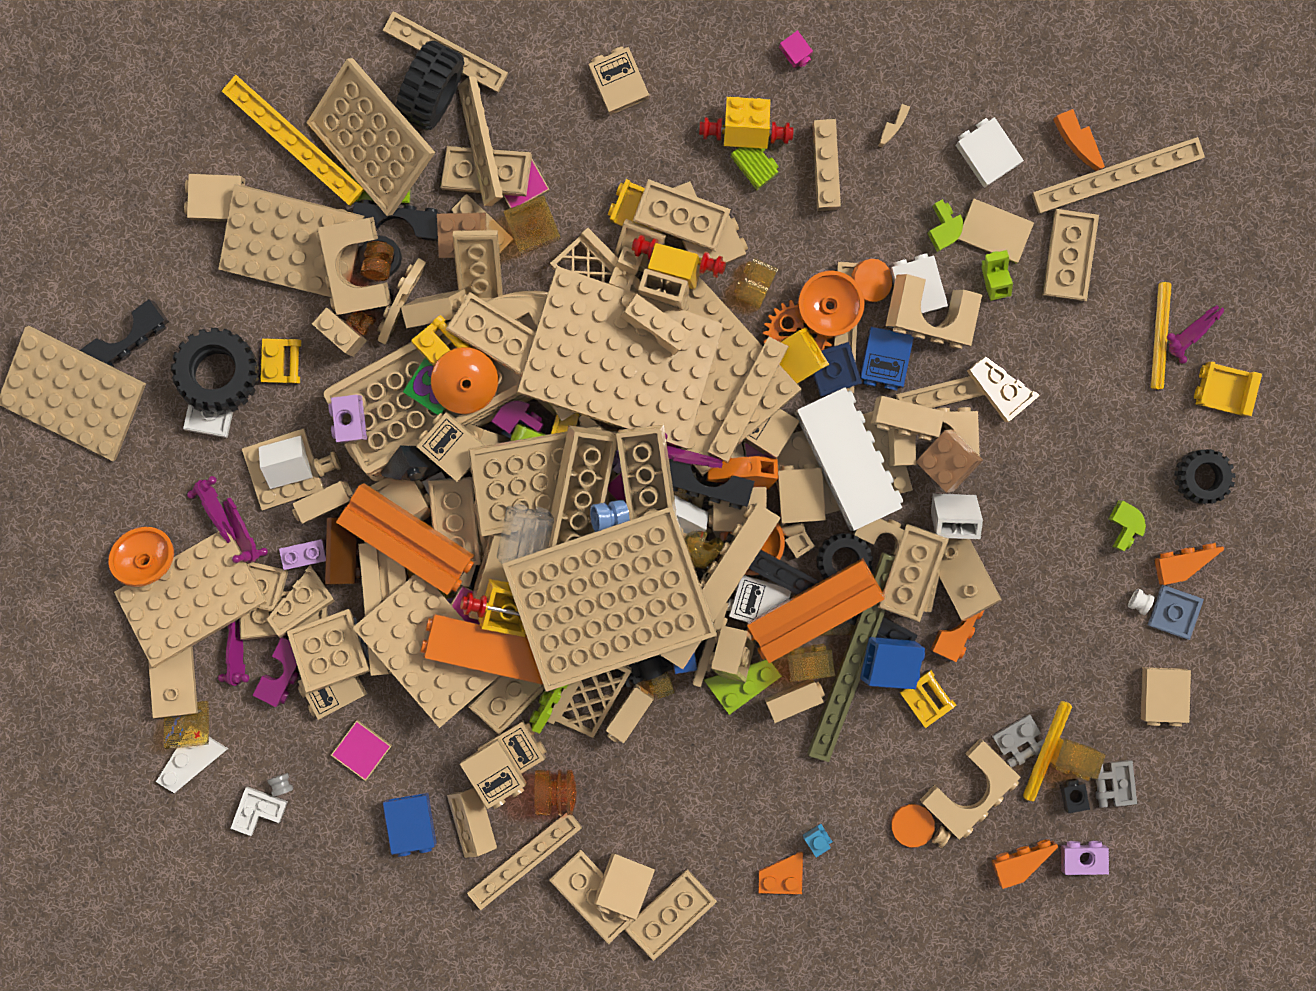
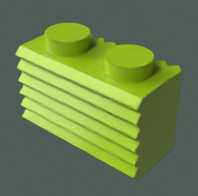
M739 147L731 154V158L757 191L778 175L777 168L779 166L772 157L769 159L763 153L765 149Z

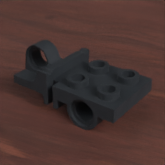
M659 654L627 665L632 670L622 688L630 687L629 680L635 685L643 680L654 679L665 672L673 670L671 661ZM615 669L617 677H622L624 672Z

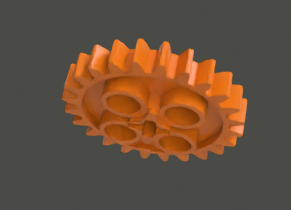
M790 300L789 307L782 303L781 311L774 308L776 316H768L772 322L764 324L769 331H764L762 335L781 342L790 336H779V332L795 333L797 329L805 328L803 325L804 321L799 312L798 302L797 305H794L793 301ZM790 318L793 321V328L785 329L782 326V320ZM809 330L810 334H817V337L813 339L820 350L832 346L831 343L827 342V339H831L833 336H824Z

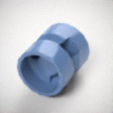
M624 500L611 501L608 506L606 503L591 505L590 517L595 532L630 521L628 507Z

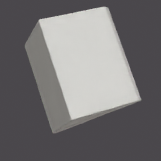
M302 436L259 447L260 469L270 489L313 478Z

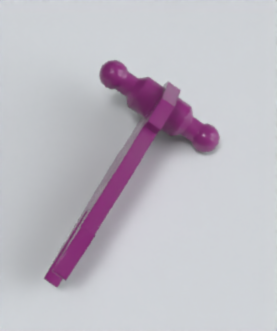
M1216 305L1206 311V314L1192 323L1180 335L1177 334L1175 336L1173 333L1167 335V340L1170 341L1169 351L1172 355L1179 358L1181 364L1187 362V357L1184 355L1185 350L1192 343L1197 342L1216 320H1219L1224 312L1223 307L1217 311L1219 307Z
M667 445L668 458L673 459V461L722 468L723 460Z
M210 476L208 480H199L195 483L193 490L187 493L188 498L193 499L198 495L206 513L227 543L231 542L228 534L232 536L233 540H236L233 527L230 526L226 514L217 499L218 494L211 486L216 483V477Z
M227 498V501L223 502L225 513L228 516L231 527H233L238 547L242 551L240 555H234L232 561L234 563H239L240 561L253 563L260 556H266L268 550L266 548L256 549L254 540L250 538L247 528L236 509V505L231 498Z
M240 619L237 620L236 636L235 621L228 626L229 635L226 647L227 673L226 675L220 674L218 676L220 682H226L231 686H236L241 682L246 683L250 679L249 675L245 674V664H243L244 649L243 640H241Z

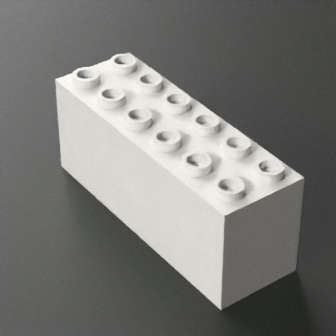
M845 387L798 409L794 413L800 421L799 424L820 468H822L824 477L849 530L854 531L901 509L900 503L903 502L899 491H894L891 485L894 480L889 470L885 471L881 464L884 463L882 454L879 450L875 451L872 443L875 440L872 433L864 428L863 423H865L862 412L855 409L854 403L856 400L852 391L847 392Z

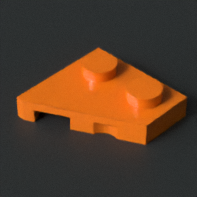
M799 851L771 866L760 869L758 893L802 894L803 851Z

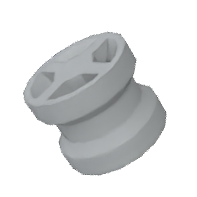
M288 773L267 780L268 784L272 787V797L293 790V786L288 781Z

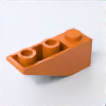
M760 456L730 458L728 463L722 461V468L712 467L707 472V481L725 483L734 475L755 481L753 487H766L769 490L778 480V459Z
M1216 543L1202 545L1203 549L1200 550L1189 547L1181 549L1182 553L1174 555L1173 551L1160 553V558L1154 559L1159 584L1166 585L1186 581L1221 553L1224 547L1216 546Z
M1045 839L1037 842L1038 846L1032 848L1023 846L1016 849V853L1009 855L1008 852L996 855V859L991 861L1000 887L1004 889L1023 883L1058 848V845L1054 841L1050 842V839Z

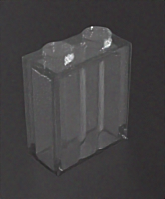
M514 504V507L507 506L497 552V558L501 564L549 547L555 518L548 509L536 507L535 510L527 509V506L521 504Z

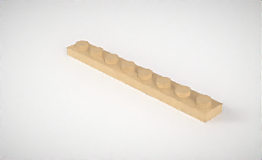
M1197 137L1033 192L1032 196L1038 214L1204 159L1205 156Z

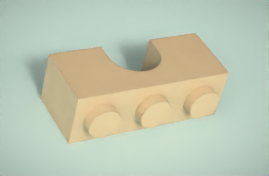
M638 294L631 299L620 316L636 329L642 328L649 331L657 338L656 343L673 355L681 350L692 333Z
M878 519L856 529L853 535L874 545L877 537L887 532L895 539V547L891 554L896 555L904 530L900 528L902 524L892 519H889L888 522Z

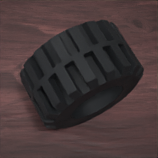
M1211 449L1192 451L1189 455H1184L1181 458L1183 461L1178 462L1176 466L1178 471L1174 472V476H1177V480H1174L1175 485H1179L1178 492L1183 493V497L1186 500H1191L1193 503L1213 504L1216 501L1225 499L1224 496L1229 495L1231 492L1229 488L1234 487L1235 482H1232V478H1236L1235 473L1231 471V469H1234L1233 464L1228 463L1230 459L1227 456L1223 457V453L1215 452ZM1201 464H1208L1215 473L1213 485L1206 490L1201 489L1195 482V472Z
M845 533L830 536L818 550L819 553L816 557L817 568L824 579L837 573L832 565V556L840 548H849L854 551L857 561L863 558L868 568L872 570L873 556H871V550L866 545V542L858 536Z

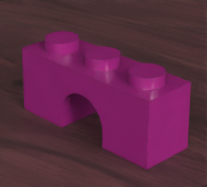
M283 636L280 639L272 657L278 659L283 664L284 672L280 678H273L267 674L263 675L252 695L274 707L286 702L290 694L287 690L290 684H295L299 676L296 659L287 636Z

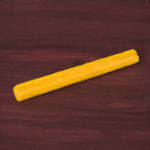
M1169 282L1158 284L1151 388L1157 390L1164 388L1171 283Z
M1061 701L1059 703L1025 788L1023 797L1026 800L1033 802L1036 799L1072 709L1071 704Z

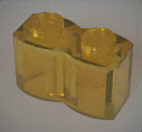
M754 258L753 262L748 261L743 271L747 275L743 282H738L734 293L737 294L736 299L759 310L778 268Z

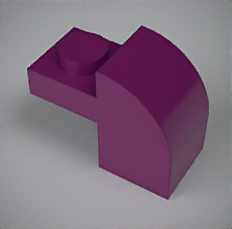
M512 401L505 404L492 420L493 423L511 435L520 421H523L537 432H540L544 427L540 423L542 418L533 412L529 415L527 414L531 405L523 401Z

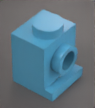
M822 824L803 834L815 857L831 848L829 844L832 843V840Z

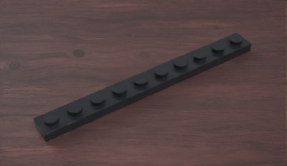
M731 532L727 534L718 551L721 550L725 542H731L734 537ZM760 549L749 566V569L797 595L820 582ZM859 614L848 619L847 622L855 626ZM883 616L876 638L915 641L918 635Z

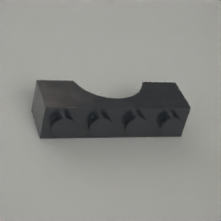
M361 199L360 203L354 202L353 213L363 215L364 219L374 217L376 231L388 220L402 219L412 225L418 239L438 241L437 214H441L438 213V209L425 208V211L416 210V206L404 205L403 208H397L393 215L387 216L378 205H373L374 201Z
M148 299L132 311L133 326L125 339L117 343H107L102 339L96 338L79 351L114 368L113 363L119 359L122 361L132 354L131 350L136 346L140 348L148 343V337L152 334L158 335L167 328L165 325L169 323V320L153 300Z
M669 459L673 491L677 492L678 488L687 490L686 494L699 498L700 494L707 495L708 501L719 504L721 500L730 502L729 507L740 510L742 506L748 507L755 481L732 475L724 484L708 487L696 480L691 470V464Z

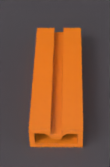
M365 483L358 486L349 504L336 521V523L447 595L452 590L454 592L458 590L463 582L460 580L464 572L468 574L474 565V562L471 561L475 556L474 554Z
M862 558L751 620L747 624L748 629L746 631L752 636L751 640H757L760 645L757 650L763 660L767 659L768 663H771L883 601L885 595Z
M433 614V618H428L426 631H429L428 640L423 639L421 653H424L423 658L543 685L527 635L522 637L485 630L479 624Z

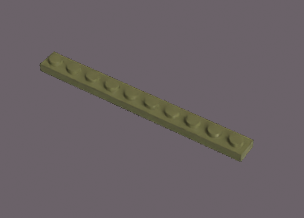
M883 552L873 575L882 592L895 556ZM879 603L859 613L807 752L810 757L826 762L830 761L860 681L869 637L876 638L886 611L878 608Z

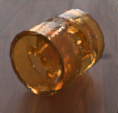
M368 242L364 254L366 259L363 260L361 274L375 281L388 280L394 248L384 242Z

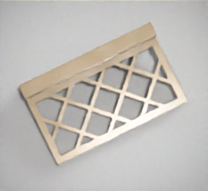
M587 228L549 266L555 271L558 266L557 264L561 260H571V271L587 277L601 276V281L605 283V277H611L618 258ZM579 243L586 249V257L574 256V248ZM574 260L586 261V271H574ZM589 261L599 262L601 272H589ZM636 276L631 285L630 292L639 294L638 289L641 281Z
M627 665L617 668L624 672L622 677L613 679L610 671L606 672L609 678L607 681L598 683L596 676H592L593 685L584 687L580 680L569 684L566 689L562 688L559 702L557 704L552 703L551 705L553 710L547 722L554 724L555 721L594 738L631 673L632 668ZM611 685L613 693L603 696L601 687ZM597 689L600 697L589 700L586 692ZM582 693L585 701L574 704L573 695ZM602 702L604 709L594 712L591 704ZM587 706L590 714L579 716L576 708ZM573 710L575 718L567 719L562 714L565 711ZM593 719L594 726L592 729L583 726L582 721Z

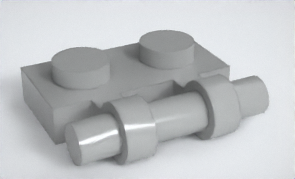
M1030 714L992 735L1003 755L1010 751L1014 757L1007 760L1011 768L1017 764L1025 763V760L1034 754L1036 756L1039 755L1045 739L1038 743L1035 741L1034 737L1041 734ZM1028 741L1030 747L1019 752L1017 747Z
M1132 760L1109 762L1110 771H1104L1103 763L1094 764L1095 772H1093V776L1097 783L1095 794L1096 799L1099 801V807H1108L1107 799L1113 798L1114 806L1137 804ZM1105 779H1111L1112 790L1106 791Z

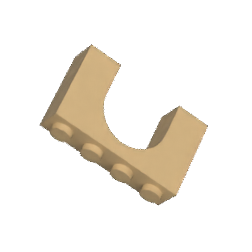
M374 217L319 227L318 232H316V239L318 245L322 246L321 262L323 267L327 269L326 285L328 289H331L332 297L330 298L332 310L336 311V315L392 304L387 282L369 286H356L349 283L340 270V258L348 246L378 239Z
M909 274L896 275L886 321L887 327L893 328V332L899 334L910 332L912 337L918 339L929 337L931 338L930 342L937 344L948 342L950 343L949 347L956 349L972 345L982 298L981 294L967 290H953L945 320L940 325L933 327L926 322L921 312V300L926 279Z
M970 407L958 408V412H950V408H937V410L945 411L942 426L946 430H954L980 456L978 411H971ZM890 428L888 431L889 466L916 465L917 435L912 433L910 436L900 435L897 433L898 430Z
M979 739L965 753L985 774L987 788L981 800L969 806L958 805L952 802L936 785L920 799L959 840L962 837L966 838L973 831L972 827L977 821L982 822L989 814L987 811L992 806H998L1004 799L1003 795L1008 790L1012 791L1019 784L1018 780L1021 778L982 739Z

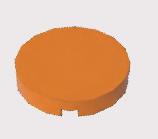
M879 259L861 261L852 272L851 277L860 286L865 302H877L883 300L889 294L892 287V275L887 265Z
M919 804L901 806L894 813L891 820L894 837L907 847H919L926 844L932 838L935 831V821L932 814Z

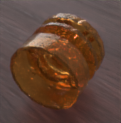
M562 769L558 770L556 779H552L550 770H535V815L550 816L552 806H557L558 815L562 816L563 806H567V816H573L577 800V787L573 769H567L566 779H563Z

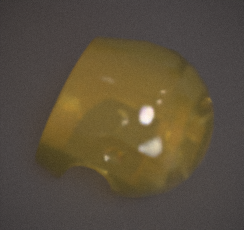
M696 530L685 535L684 539L693 566L705 569L717 557L724 542L720 538L704 542L707 532Z

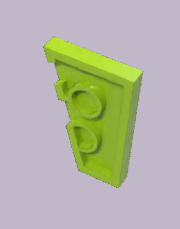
M767 659L750 664L746 683L723 678L719 675L706 678L704 681L730 715L782 676L772 662L768 663Z
M568 685L542 693L539 700L541 705L538 711L534 710L529 722H531L532 731L540 734L552 713V703L557 704L559 702L562 688L566 689Z

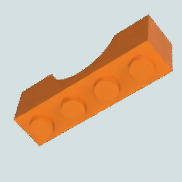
M984 610L962 621L953 629L939 630L930 650L957 662L958 658L962 659L966 651L964 645L967 639L972 638L975 632L974 623L976 619L980 620Z

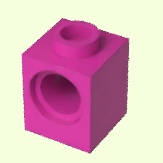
M798 30L779 45V49L793 68H796L798 65L802 68L811 61L810 57L813 50Z

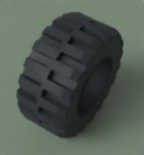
M428 41L421 47L405 75L395 105L408 122L424 130H432L437 125L457 90L465 62L463 56L436 41Z
M211 328L209 332L205 329L198 330L199 335L194 336L192 333L187 336L189 341L186 344L181 342L178 346L180 349L179 353L174 352L173 360L175 363L171 364L173 383L183 399L200 412L203 410L206 414L211 415L214 412L223 415L229 409L234 412L238 410L237 406L239 404L245 405L248 402L247 397L249 395L253 396L256 391L254 386L258 385L259 382L257 359L242 337L238 334H232L230 330L223 329V331H220L218 328ZM213 354L230 356L235 363L236 369L233 378L227 385L219 389H205L198 384L196 370L203 359Z

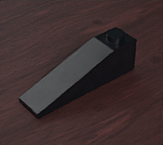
M400 445L380 473L383 477L396 480L416 481L444 470L418 447Z

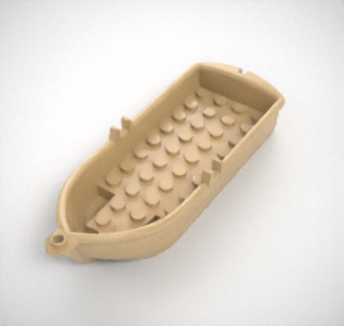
M514 292L501 295L486 302L536 332L548 292ZM440 329L434 332L450 350L457 348ZM412 342L333 384L324 391V397L328 405L333 397L362 396L367 440L348 442L344 446L356 464L370 479L376 482L386 478L380 472L400 445L417 446L420 443L417 439L425 430L429 432L435 426L432 422L438 416L403 393L425 358ZM490 358L498 374V387L491 402L483 409L474 413L459 414L445 409L443 415L449 412L466 428L468 424L481 428L488 426V423L493 420L505 404L512 401L527 403L533 398L516 393L521 376ZM464 380V382L462 383V386L468 387L470 385L469 380ZM349 413L343 416L344 425L350 424L352 420Z

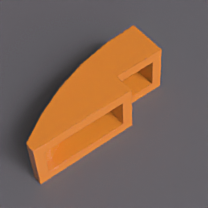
M1073 109L1057 115L1053 119L1056 127L1075 155L1093 170L1103 169L1105 166L1090 127L1080 128Z

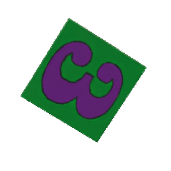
M424 358L403 393L435 414H443L446 408L437 401L431 388V373L434 366Z

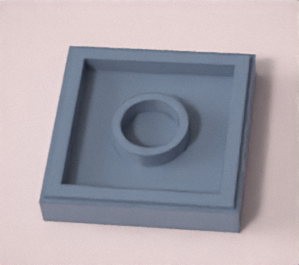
M1161 585L1148 626L1190 640L1204 599Z

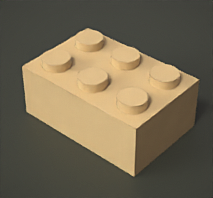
M722 625L721 631L718 630L717 636H715L717 647L716 651L712 652L709 664L712 665L711 669L720 677L746 683L756 640H751L752 636L748 631Z

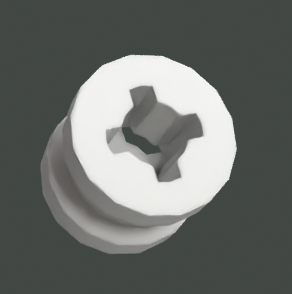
M1138 588L1133 593L1128 607L1137 609L1140 614L1146 615L1154 602V596L1146 595L1143 593V590Z

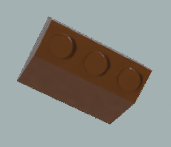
M339 517L327 518L325 584H356L358 579H362L361 566H359V537L336 523Z

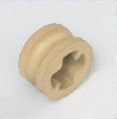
M941 826L932 838V843H938L939 847L943 848L952 832L949 830L945 831V827Z

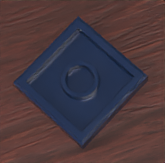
M849 342L821 350L829 365L813 374L820 397L845 387L849 388L862 383Z

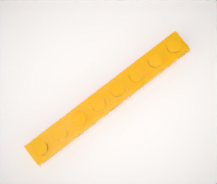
M237 75L224 87L222 92L349 206H352L365 191Z

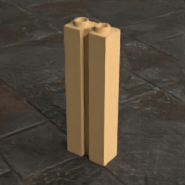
M364 541V544H359L364 609L365 616H367L408 581L409 576L407 568ZM368 646L371 676L391 674L390 670Z

